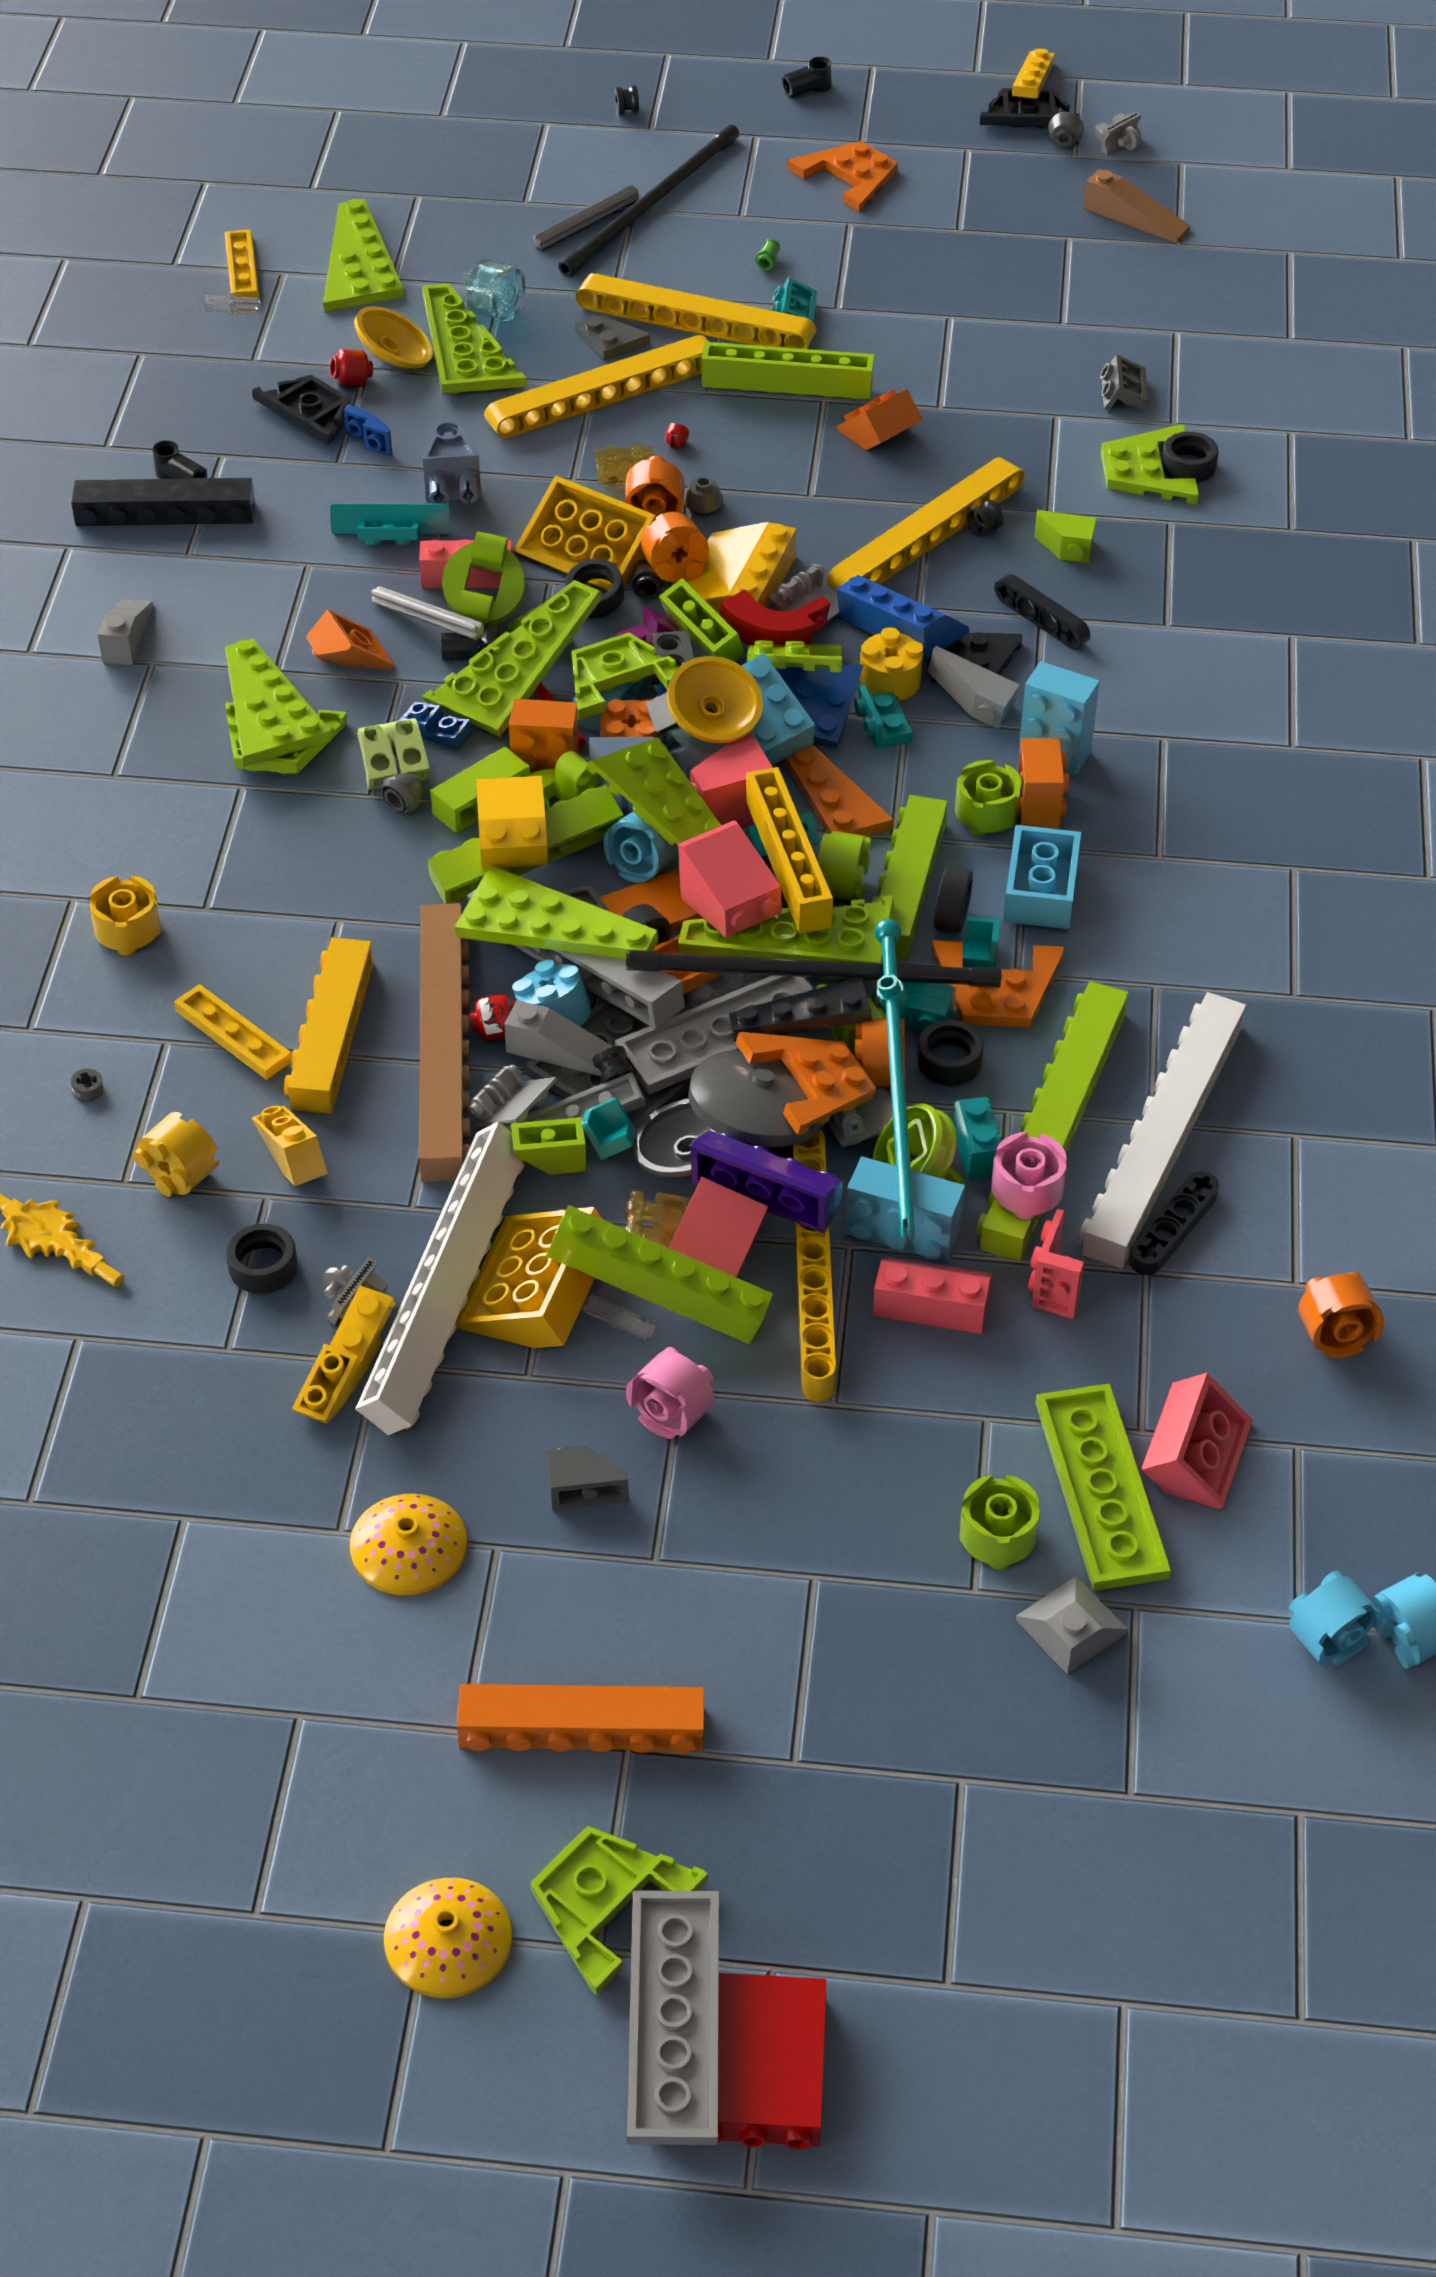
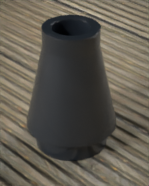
M639 560L634 566L632 590L642 599L654 598L661 589V579L647 560Z

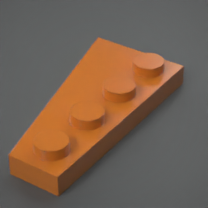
M814 745L799 749L795 754L784 759L786 767L825 832L830 830L867 836L893 829V818Z

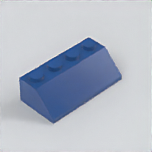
M860 575L850 578L849 581L836 588L840 620L872 635L880 634L885 628H896L899 633L908 635L923 645V659L927 660L932 656L935 646L944 649L969 633V627Z

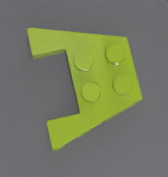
M1176 425L1101 443L1100 453L1107 489L1144 495L1145 491L1160 493L1161 499L1172 500L1173 496L1187 498L1186 503L1198 504L1199 493L1196 479H1165L1159 450H1163L1164 444L1169 437L1180 432H1186L1185 426Z
M629 632L573 650L572 661L578 718L581 720L606 712L605 700L599 692L610 691L614 687L628 682H638L643 677L656 674L668 690L670 680L679 668L676 666V660L669 656L661 657L656 654L653 646Z
M757 640L755 645H749L747 662L765 653L775 668L804 667L803 670L816 671L817 668L830 669V672H842V644H805L802 641H787L786 645H773V641Z
M226 702L225 704L235 769H246L253 772L270 771L281 774H298L329 743L326 742L243 767L234 703ZM318 710L317 715L331 730L332 740L346 726L347 713Z
M587 1826L530 1882L531 1892L589 1988L597 1996L623 1969V1961L594 1937L633 1898V1891H640L648 1882H652L662 1891H699L708 1882V1873L695 1866L692 1870L676 1864L674 1858L661 1853L655 1856L637 1849V1844Z

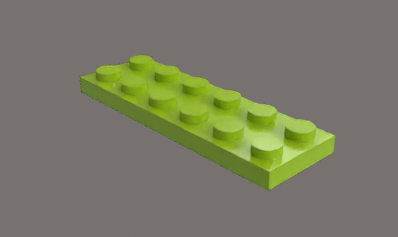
M1110 1383L1036 1394L1035 1404L1093 1591L1168 1580L1171 1569Z

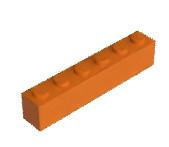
M460 1684L457 1715L459 1748H469L475 1751H483L488 1748H509L513 1751L551 1749L556 1752H565L570 1749H591L595 1752L632 1750L637 1753H647L652 1750H672L681 1754L703 1751L704 1687Z

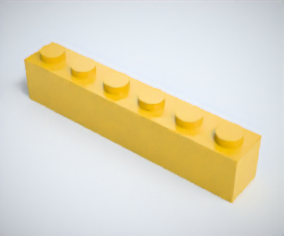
M779 767L746 772V803L778 883L781 885L782 893L799 934L832 928L833 897Z
M331 937L328 950L322 951L320 960L322 971L320 975H315L313 983L314 998L309 999L307 1002L306 1024H301L299 1030L300 1046L299 1049H294L292 1053L291 1067L293 1071L291 1075H286L284 1082V1095L289 1096L291 1110L324 1114L333 1113L374 965L371 941Z

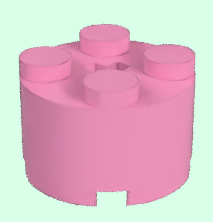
M1020 1132L1005 1138L997 1147L993 1164L991 1191L997 1202L1007 1210L1014 1212L1016 1217L1023 1220H1029L1035 1215L1046 1213L1055 1208L1062 1200L1067 1170L1065 1150L1056 1140L1040 1134L1038 1138L1029 1137L1028 1132Z
M667 1347L657 1354L627 1384V1402L630 1408L636 1405L641 1413L638 1420L652 1433L665 1439H672L675 1435H680L681 1437L712 1407L714 1402V1393L711 1386L713 1375L705 1366L696 1365L693 1361L681 1355L676 1349Z

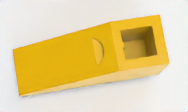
M285 1106L268 1107L260 1115L252 1118L255 1127L283 1175L294 1186L328 1174L317 1136Z

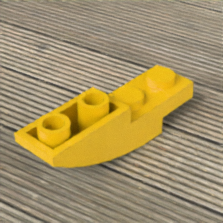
M361 1285L359 1286L331 1344H324L292 1407L293 1412L325 1424L338 1413L365 1375L383 1342L380 1334L396 1304L392 1296Z

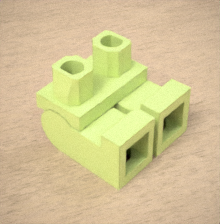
M416 718L358 728L357 735L363 756L368 790L382 788L384 779L397 775L394 758L396 759L398 774H413L420 781L429 779L430 767Z

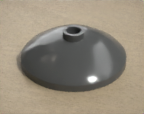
M689 1099L675 1101L654 1111L640 1124L636 1130L637 1133L632 1146L633 1153L638 1164L651 1174L668 1178L692 1176L691 1143L708 1130L715 1131L697 1117L690 1105Z

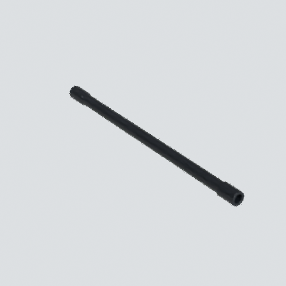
M733 124L726 126L715 135L713 140L579 249L574 250L559 262V271L564 276H570L588 258L720 150L725 149L739 137L738 128Z
M627 950L626 970L658 972L665 970L852 979L861 976L862 980L875 981L884 976L883 964L672 954L646 950ZM897 964V977L901 982L959 984L970 987L1000 988L1002 980L1001 968L970 966L968 968Z

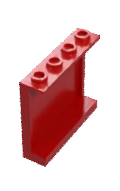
M719 1973L718 2143L721 2141L740 2142L747 2147H761L766 2143L784 2144L787 2148L794 2150H804L810 2146H820L826 2005L825 1978Z

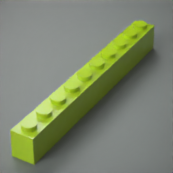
M1089 981L1084 994H1077L1073 1007L1075 1015L1074 1017L1068 1016L1063 1029V1036L1065 1038L1064 1040L1058 1039L1052 1057L1054 1063H1047L1042 1078L1044 1086L1043 1088H1036L1031 1104L1033 1111L1032 1113H1025L1021 1132H1028L1029 1137L1039 1138L1040 1134L1047 1135L1056 1140L1067 1154L1124 1020L1128 991ZM991 1191L987 1205L990 1208L988 1214H981L976 1228V1234L981 1235L980 1250L1021 1262L1041 1214L1035 1215L1029 1220L1019 1219L1015 1216L1014 1212L1001 1206Z

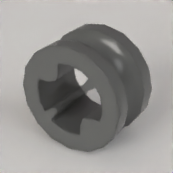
M90 1068L75 1072L71 1077L74 1098L79 1101L89 1102L100 1097L103 1092L101 1074ZM89 1083L92 1087L85 1088L83 1084Z

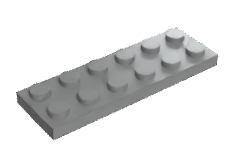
M770 976L675 1015L656 1029L649 1026L615 1040V1046H623L627 1052L626 1062L632 1065L635 1072L634 1076L650 1095L690 1078L695 1068L710 1056L725 1051L740 1050L733 1039L729 1013L813 990V988L804 977ZM795 1033L784 1034V1035H779V1036H790V1035L795 1034Z
M633 1891L627 2145H718L719 1891Z

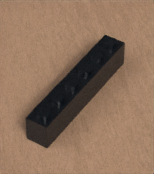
M252 478L75 480L71 505L75 526L253 523L255 497Z

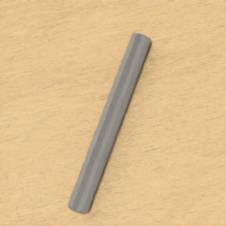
M629 185L535 234L533 237L534 246L538 247L539 250H543L638 200V188Z
M381 586L373 589L371 592L373 595L372 602L474 640L483 637L485 634L483 623Z

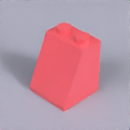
M750 732L745 737L728 743L690 770V782L721 825L735 820L743 828L755 824L746 803V772L773 767L752 732Z
M735 820L678 844L681 899L725 938L782 914L781 885Z
M701 1177L669 1245V1249L737 1278L764 1223L768 1206Z

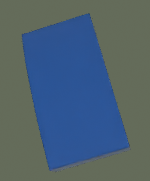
M348 405L344 410L346 434L363 439L365 449L391 456L393 451L390 428L371 413Z
M414 702L399 720L416 718L422 738L453 748H458L473 730L470 719L444 716L441 705L424 702Z

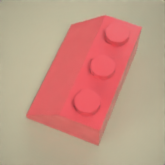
M474 540L420 541L419 563L422 589L442 588V575L447 561L458 549L473 543ZM508 540L507 549L513 553L512 541ZM471 567L467 588H499L502 573Z
M885 1256L880 1262L874 1288L873 1316L982 1334L993 1273Z
M1208 1373L1173 1382L1141 1470L1165 1494L1211 1508L1221 1509L1224 1507L1253 1420Z

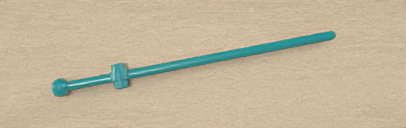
M883 919L878 922L874 930L876 940L882 944L884 976L877 982V995L881 1005L886 1008L900 1236L904 1241H907L906 1229L908 1227L911 1240L915 1237L900 1011L906 1007L907 994L903 983L897 977L895 943L900 939L901 928L896 921Z

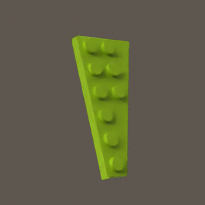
M351 199L347 202L339 203L323 299L324 312L403 298V286L366 200Z
M450 284L422 286L423 300L442 394L526 387V376L515 369V363L511 358L507 359L499 343L484 325L478 324L476 315L465 308L463 299Z
M254 638L240 640L236 644L225 646L243 767L331 741V730Z
M492 865L488 868L454 927L457 938L626 959L627 950L653 951L658 943L657 930Z
M893 895L882 896L881 902L864 904V899L851 900L850 906L833 907L832 928L801 934L797 930L789 908L782 909V914L727 938L704 918L683 921L678 941V953L882 964V944L876 940L874 930L878 922L891 918Z

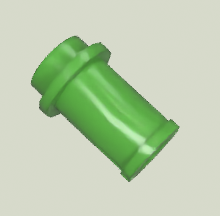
M767 239V242L763 243L762 250L757 253L755 261L761 270H771L776 266V256L780 251L778 241Z

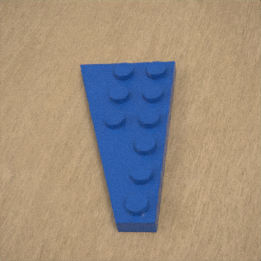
M863 664L842 665L841 673L830 672V669L816 668V671L803 670L804 667L775 668L814 722L813 742L837 749L863 671ZM661 681L656 692V697L667 692V689Z

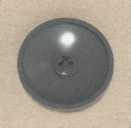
M740 1050L725 1051L702 1061L695 1068L691 1076L688 1096L690 1105L697 1117L715 1132L730 1134L742 1143L763 1147L795 1145L814 1137L825 1125L824 1123L819 1126L815 1123L809 1126L808 1132L797 1135L783 1115L786 1103L809 1099L782 1060L749 1064Z

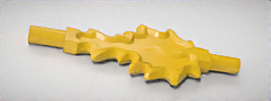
M0 1193V1210L2 1215L7 1218L2 1224L1 1229L9 1230L6 1241L7 1246L21 1245L30 1259L37 1252H42L46 1257H49L54 1251L56 1257H67L74 1270L82 1267L89 1275L93 1277L98 1275L116 1288L123 1283L124 1275L106 1264L104 1257L100 1253L91 1251L96 1246V1243L91 1240L77 1239L79 1234L72 1231L81 1224L72 1220L75 1216L74 1213L59 1210L60 1203L58 1201L52 1200L36 1204L35 1199H29L25 1204H22L15 1198L10 1200Z

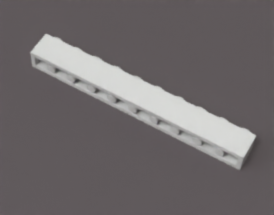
M1207 992L1202 1003L1194 1005L1189 1021L1191 1025L1190 1027H1183L1178 1040V1050H1171L1166 1064L1168 1070L1166 1073L1160 1072L1154 1088L1155 1096L1147 1097L1142 1111V1116L1144 1117L1142 1121L1136 1120L1131 1130L1130 1140L1132 1141L1130 1145L1124 1144L1122 1146L1117 1161L1119 1166L1117 1170L1113 1168L1110 1170L1105 1183V1189H1107L1105 1194L1099 1193L1096 1197L1092 1209L1093 1218H1086L1079 1235V1239L1084 1240L1082 1255L1120 1269L1124 1268L1130 1256L1131 1247L1140 1236L1242 1029L1246 1004Z
M499 1121L476 1133L356 1406V1410L387 1435L402 1429H409L417 1421L420 1415L418 1409L423 1397L427 1395L432 1387L431 1378L435 1369L444 1358L443 1350L456 1330V1319L468 1301L467 1293L471 1284L479 1275L480 1269L478 1267L491 1247V1236L503 1218L502 1210L514 1192L513 1184L525 1166L524 1160L514 1155L511 1131Z

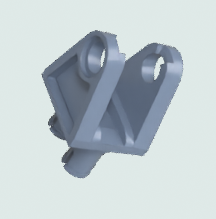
M445 421L437 424L422 455L426 502L438 503V501H441V503H447L448 500L460 499L468 504L467 499H470V502L473 503L478 498H482L478 450L459 423ZM445 432H453V435H455L443 437Z

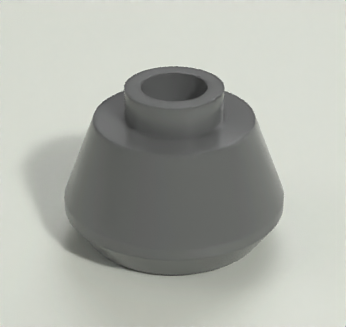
M1061 112L1050 120L1048 130L1056 145L1070 147L1081 139L1084 133V124L1076 114Z
M703 476L693 480L684 495V505L691 512L698 515L712 514L723 504V495L717 483L709 477Z
M400 773L383 780L381 793L383 799L393 811L402 815H411L416 811L423 797V785L415 775Z

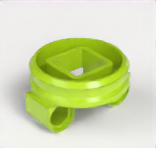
M477 531L473 543L461 547L449 558L442 575V588L445 600L453 613L483 624L495 625L505 621L516 612L524 597L525 579L520 562L507 549L508 538ZM471 567L502 573L496 601H494L493 596L466 590Z
M574 751L564 753L558 759L555 769L539 770L524 776H542L545 810L550 808L549 799L553 796L558 797L560 800H570L598 784V773L593 776L586 770L585 767L589 762Z
M920 1103L906 1107L909 1153L917 1156L910 1163L911 1170L965 1185L959 1173L950 1167L954 1158L957 1141L956 1129L951 1118L928 1104ZM892 1117L878 1137L873 1160L896 1166Z

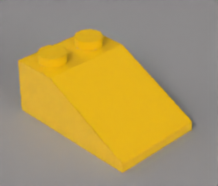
M542 776L476 779L482 869H488L490 865L497 868L548 865Z

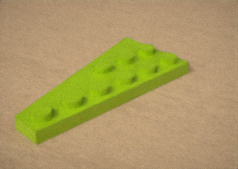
M576 580L572 581L547 600L546 607L534 616L529 614L520 621L521 626L511 633L505 632L469 660L467 667L456 675L451 673L444 679L445 683L434 692L430 689L422 695L424 703L441 705L443 712L457 718L470 719L472 725L501 737L509 726L513 700L529 699L602 599L600 591Z
M658 737L593 759L585 767L593 776L596 773L601 775L610 784L608 789L615 796L621 793L633 804V812L651 826L671 846L674 843L678 845L722 826Z

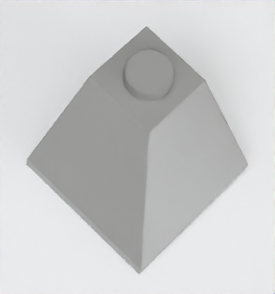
M1077 1576L1016 1615V1621L1066 1674H1069L1128 1633L1125 1625Z

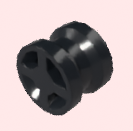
M631 85L628 89L615 87L614 96L617 113L623 114L626 110L639 112V96L636 85Z
M987 500L982 503L981 507L975 506L967 512L969 527L977 536H983L990 529L995 530L1001 527L1004 522L1002 510L993 500Z
M623 1046L607 1048L592 1058L594 1067L601 1072L600 1081L602 1084L627 1073H635L632 1065L626 1062L627 1052Z

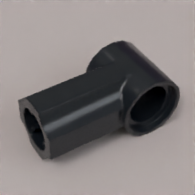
M814 57L810 59L807 67L781 77V84L785 94L791 98L810 90L816 92L829 90L832 87L830 59L827 57Z
M162 440L153 445L154 472L158 478H207V469L179 453V447L175 442Z
M485 623L483 624L485 634L477 640L455 632L441 633L442 659H471L501 636L500 629L496 625Z

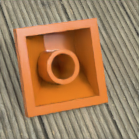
M329 609L325 611L306 636L313 648L311 650L312 653L323 662L329 660L343 666L392 670L395 667V664L371 629Z

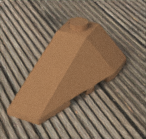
M1098 169L1086 181L1083 207L1085 210L1178 243L1190 231L1189 224L1128 180L1113 174L1109 170Z

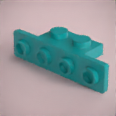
M332 503L330 505L331 533L357 534V539L365 540V544L379 545L383 543V540H395V544L409 545L413 543V540H418L420 534H448L450 531L449 505L446 503Z

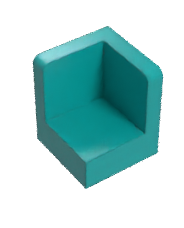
M967 917L963 967H996L1000 918Z
M612 1098L586 1110L581 1123L583 1130L601 1160L632 1147L637 1133L617 1098Z

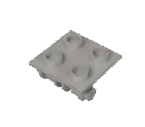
M812 564L806 572L798 573L797 576L791 578L789 583L780 585L778 591L768 597V600L781 610L792 611L824 596L831 603L827 622L839 614L837 591L823 581L826 570L821 564Z
M504 1066L489 1081L488 1085H485L470 1101L468 1110L472 1116L476 1117L470 1124L471 1127H489L498 1121L502 1124L522 1122L528 1117L529 1109L535 1103L542 1101L548 1096V1090L558 1080L557 1077L522 1081L520 1078L521 1072L517 1066Z
M884 1087L876 1089L873 1099L845 1113L839 1111L831 1115L826 1124L842 1148L848 1145H856L867 1138L881 1133L884 1126L893 1117L892 1099Z

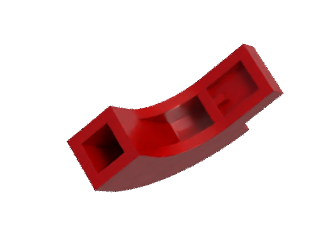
M744 589L721 601L719 615L738 633L740 641L748 646L755 645L757 640L773 641V645H786L787 641H802L805 644H811L813 631L822 629L827 623L831 603L824 596H821L796 610L775 611L762 606Z

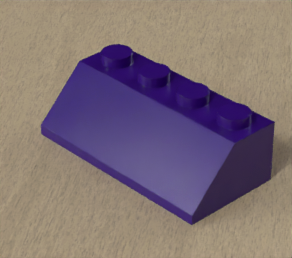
M708 1130L694 1139L690 1145L692 1183L698 1185L701 1177H704L768 1206L767 1212L825 1234L842 1200L843 1181L837 1179L833 1174L826 1171H815L792 1158H781L771 1154L764 1147L747 1145L727 1133L719 1134Z

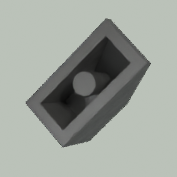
M564 1446L558 1449L546 1450L552 1510L629 1502L627 1473L585 1446Z

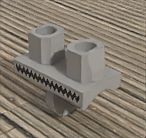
M1135 111L1126 116L1120 112L1113 117L1111 125H1107L1104 122L1096 125L1094 138L1102 143L1101 152L1108 155L1122 146L1128 150L1137 148L1141 137V131L1138 130L1137 124L1141 119V114Z
M368 1257L352 1279L349 1277L352 1269L347 1265H344L341 1270L337 1268H328L323 1274V1281L327 1286L324 1290L325 1296L333 1298L335 1294L339 1295L332 1304L333 1309L326 1317L327 1321L336 1325L340 1318L343 1320L360 1285L380 1293L385 1292L389 1283L374 1272L378 1262Z

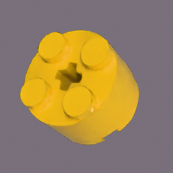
M891 627L885 628L880 634L868 638L861 646L860 664H863V671L860 677L861 685L866 686L870 696L894 692L895 697H898V701L910 698L920 688L923 645L908 635L899 633L896 628Z
M129 875L130 880H119L118 876L107 878L97 884L90 894L89 909L96 939L105 947L117 950L121 955L135 953L138 948L154 940L162 930L154 888L147 880L138 876Z
M178 1112L170 1113L144 1135L137 1143V1150L133 1152L135 1163L142 1169H146L155 1180V1186L158 1191L167 1197H170L172 1194H188L219 1165V1159L216 1161L213 1154L217 1151V1147L211 1136L193 1119L189 1122L180 1119L179 1117L183 1114Z

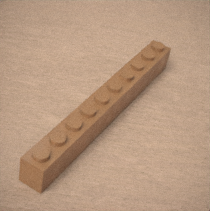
M461 903L421 905L419 1164L421 1182L456 1180L470 1148V1144H464V1139H470L471 1137L470 1117L464 1118V1112H469L468 1109L470 1107V1092L464 1091V1086H470L469 1065H464V1060H470L469 1040H463V1035H470L469 1014H463V1010H470L469 989L463 990V985H470L469 965H463V961H469V941L457 938L454 928L462 915Z

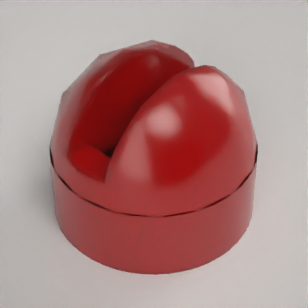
M679 423L670 424L665 433L667 445L671 448L673 446H676L677 449L682 448L687 443L690 434L688 428Z

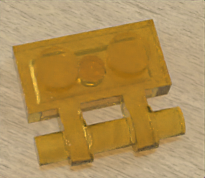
M632 444V447L615 448V445H608L606 449H594L598 485L626 483V475L634 465L654 456L652 446Z
M633 1191L630 1193V1201L625 1205V1217L628 1220L627 1227L624 1229L669 1248L691 1198L657 1192L654 1203L644 1202L643 1192ZM642 1220H652L651 1229L641 1228Z

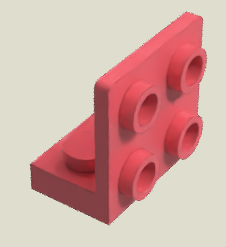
M1057 1209L1053 1221L1046 1220L1041 1235V1241H1044L1042 1248L1036 1246L1030 1263V1267L1034 1269L1031 1273L1027 1290L1033 1292L1031 1307L1074 1319L1078 1308L1084 1262L1069 1256L1059 1255L1065 1211Z

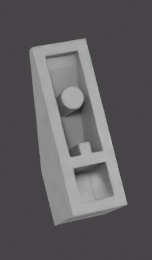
M122 599L104 615L97 634L103 663L133 665L154 606L153 601Z
M935 646L928 667L929 674L970 716L998 729L1013 708L1020 685L938 646Z
M519 1000L516 1001L504 1024L507 1053L601 1076V1072L594 1067L592 1058L597 1053L613 1047L552 1009Z

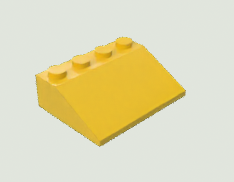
M555 475L513 551L515 554L566 575L579 562L587 559H604L618 567L622 575L623 584H625L634 574L636 562L646 560L641 550L642 533L648 525L651 526L657 519L655 514ZM592 579L586 582L605 591H609L612 587L611 582L603 579Z
M766 522L711 533L707 540L709 555L701 576L686 582L718 614L721 601L744 589L758 603L769 608L771 602L768 600V597L778 591V587L782 584L796 557L797 528Z
M595 1207L578 1208L602 1219ZM566 1210L506 1216L480 1268L479 1275L467 1294L468 1301L459 1312L455 1322L457 1329L531 1348L564 1346L595 1280L590 1275L546 1257L552 1239Z

